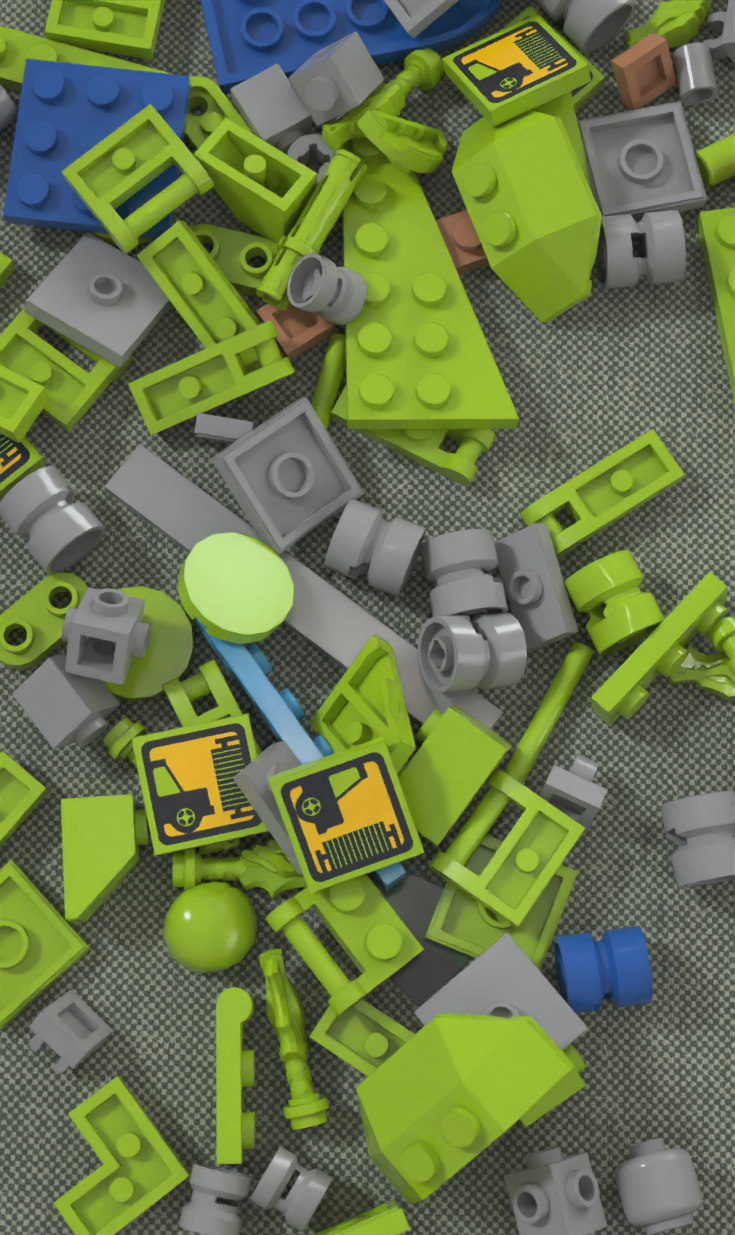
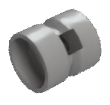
M535 0L556 23L565 21L563 32L586 55L596 52L610 42L630 20L636 6L633 0Z
M678 210L644 213L640 222H636L631 214L602 216L596 253L598 275L602 288L635 286L640 277H644L648 284L651 285L682 282L686 265L684 227ZM632 241H637L638 257L633 258Z
M47 466L29 474L18 482L0 502V517L14 534H21L24 539L30 538L26 548L47 575L63 572L75 565L97 546L106 531L104 525L85 503H73L76 493L54 466Z
M352 498L346 505L327 550L324 567L352 579L364 573L368 577L370 586L399 597L411 574L427 528L398 516L390 522L384 521L381 509Z
M467 529L454 531L431 538L421 544L420 553L425 578L436 583V587L429 593L433 617L449 615L471 617L474 614L508 612L502 579L492 577L491 573L499 562L493 533L490 530Z
M510 613L474 614L471 617L465 615L434 616L425 622L420 631L418 640L420 672L425 683L433 691L439 693L469 691L474 687L480 689L511 687L519 682L524 674L527 663V643L524 631L519 621Z
M735 791L706 793L662 804L660 810L666 838L677 842L678 849L670 856L677 888L702 886L735 879Z

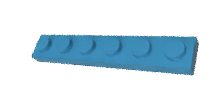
M196 617L192 620L279 742L283 740L286 742L301 765L334 754L320 734L311 740L299 721L306 717L292 693L287 688L278 693L268 680L266 674L273 669L254 642L244 646L243 644L216 639L205 632L207 627L200 623ZM406 860L372 871L385 891H388L405 879L406 871L401 863Z

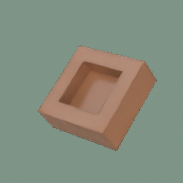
M655 32L611 60L622 104L631 110L641 109L677 84L667 39Z
M468 210L435 220L458 275L490 265Z
M291 303L287 310H280L266 304L256 311L257 318L261 324L273 320L279 334L274 339L284 353V357H289L290 361L334 333L333 323L324 320L319 316L318 312L308 313L296 308Z

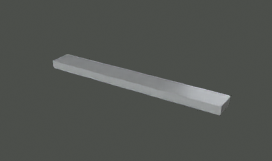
M141 444L136 447L104 486L108 494L189 554L195 544L212 534L236 532L255 537L261 541L251 525ZM285 550L278 554L287 565L294 584L293 606L283 621L284 625L346 671L372 634L388 641L393 646L408 716L421 727L436 708L445 713L449 707L455 704L489 729L494 727L503 714L500 709L473 689L446 693L433 691L425 683L420 672L418 649Z

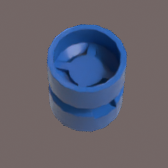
M640 926L605 930L600 941H596L589 932L554 937V957L559 992L575 1013L599 1010L604 999H609L616 1008L651 1003V968L645 938Z

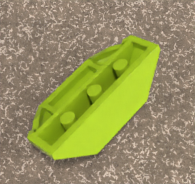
M530 110L493 127L485 117H482L462 132L451 172L491 269L541 322L548 323L590 296L592 280L589 278L596 258L602 215L561 118Z
M438 1013L356 1087L369 1158L409 1205L423 1201L505 1133L575 1065L532 1016H512L509 1019L490 1015Z

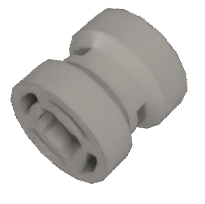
M309 253L295 264L287 284V296L293 306L308 313L318 312L319 316L324 320L336 325L350 323L361 311L367 294L366 282L361 274L347 267L336 268L334 262L317 253Z
M280 1146L249 1200L264 1210L275 1208L284 1214L287 1224L303 1232L333 1178L318 1168L307 1170L298 1164L295 1154ZM293 1174L298 1178L284 1201L279 1197Z
M193 1163L189 1183L193 1188L191 1201L182 1208L178 1226L205 1235H239L242 1219L238 1211L241 1200L249 1196L253 1177L215 1166Z

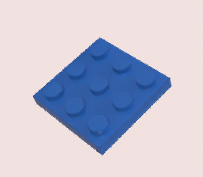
M26 59L3 217L6 222L108 234L106 229L65 181L61 171L149 104L155 108L184 143L191 92L190 77ZM175 164L117 207L115 211L124 220L178 179L180 170ZM174 211L139 238L157 239L172 226Z

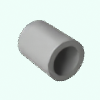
M700 42L690 43L675 50L672 57L681 102L686 105H698L714 99L718 95V87L709 45Z

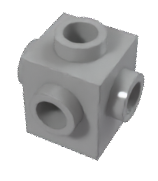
M88 587L78 608L69 607L65 616L62 629V641L68 642L65 672L123 685L134 658L144 659L148 649L151 624L142 623L145 600L127 596L124 592L116 589L106 588L98 590Z
M560 1146L541 1150L524 1156L526 1168L503 1175L520 1235H588L608 1226L599 1196L598 1183L593 1175L587 1152L562 1157Z

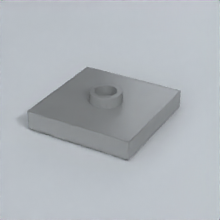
M681 101L577 121L593 195L602 216L631 214L635 221L641 220L644 213L669 210L683 212L704 208L707 196Z
M86 232L28 297L25 313L121 368L173 304L141 262L124 254L91 233Z
M307 397L296 400L211 458L261 541L274 549L277 554L286 550L346 507L350 499H357L364 494V491Z
M508 932L413 1012L424 1026L438 1013L490 1015L509 1019L512 1016H532L561 1050L565 1049L588 1029Z

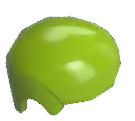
M217 881L196 884L195 887L183 891L175 898L164 915L163 940L172 959L190 971L198 974L219 972L240 963L256 943L258 917L249 897L239 888L232 887L229 883Z

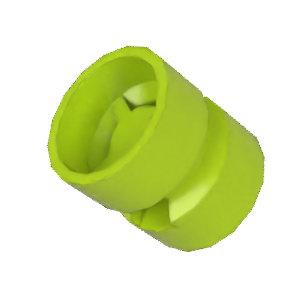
M628 549L600 558L581 568L564 581L566 591L577 612L587 613L590 617L585 628L601 656L619 651L649 636L665 619L653 593L641 591L640 586L645 578L631 551Z

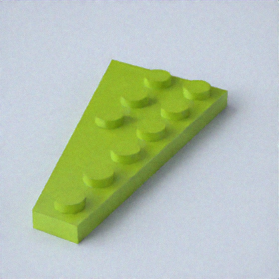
M355 137L348 140L340 149L351 152L361 159L360 162L366 164L367 170L362 175L358 184H356L342 210L343 267L352 269L364 277L367 294L359 314L350 323L345 324L347 430L517 429L519 417L415 171L408 174L396 168L388 157L367 137Z

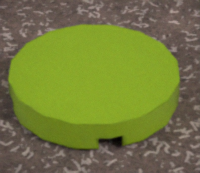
M236 532L212 534L195 544L179 570L177 589L184 610L192 620L196 617L200 623L207 627L205 632L219 640L236 644L259 642L280 627L293 606L294 584L287 565L274 549L252 536Z
M144 586L120 588L118 590L124 592L127 596L145 600L142 623L151 624V635L144 659L134 658L123 685L107 681L103 682L116 698L130 702L146 701L149 698L165 694L162 684L176 677L181 681L189 672L195 652L192 625L181 605L164 592Z

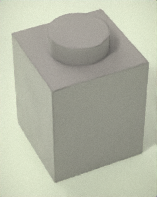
M357 31L314 53L288 79L312 119L319 126L359 106L384 80V77Z
M278 63L230 89L232 105L249 126L252 133L283 153L288 154L292 143L301 136L312 134L311 115Z
M67 653L49 657L12 693L53 749L76 742L80 747H83L93 742L107 730L109 725L105 719L121 705L102 680L66 673Z

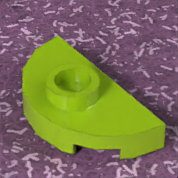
M368 109L356 123L366 137L388 157L396 168L408 174L413 171L431 174L443 162L444 152L448 149L447 140L442 130L376 110Z

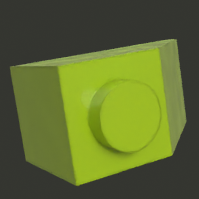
M226 117L193 154L214 182L215 186L213 188L237 220L278 244L282 236L287 237L316 188V172Z
M133 794L61 799L65 919L73 924L85 923L141 861L140 845L150 844V829L146 809H139L138 801Z

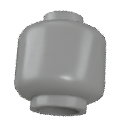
M663 1138L628 1147L631 1159L619 1164L615 1170V1180L628 1222L637 1227L645 1226L647 1235L694 1223L692 1213L701 1207L703 1196L689 1153L682 1148L666 1149Z

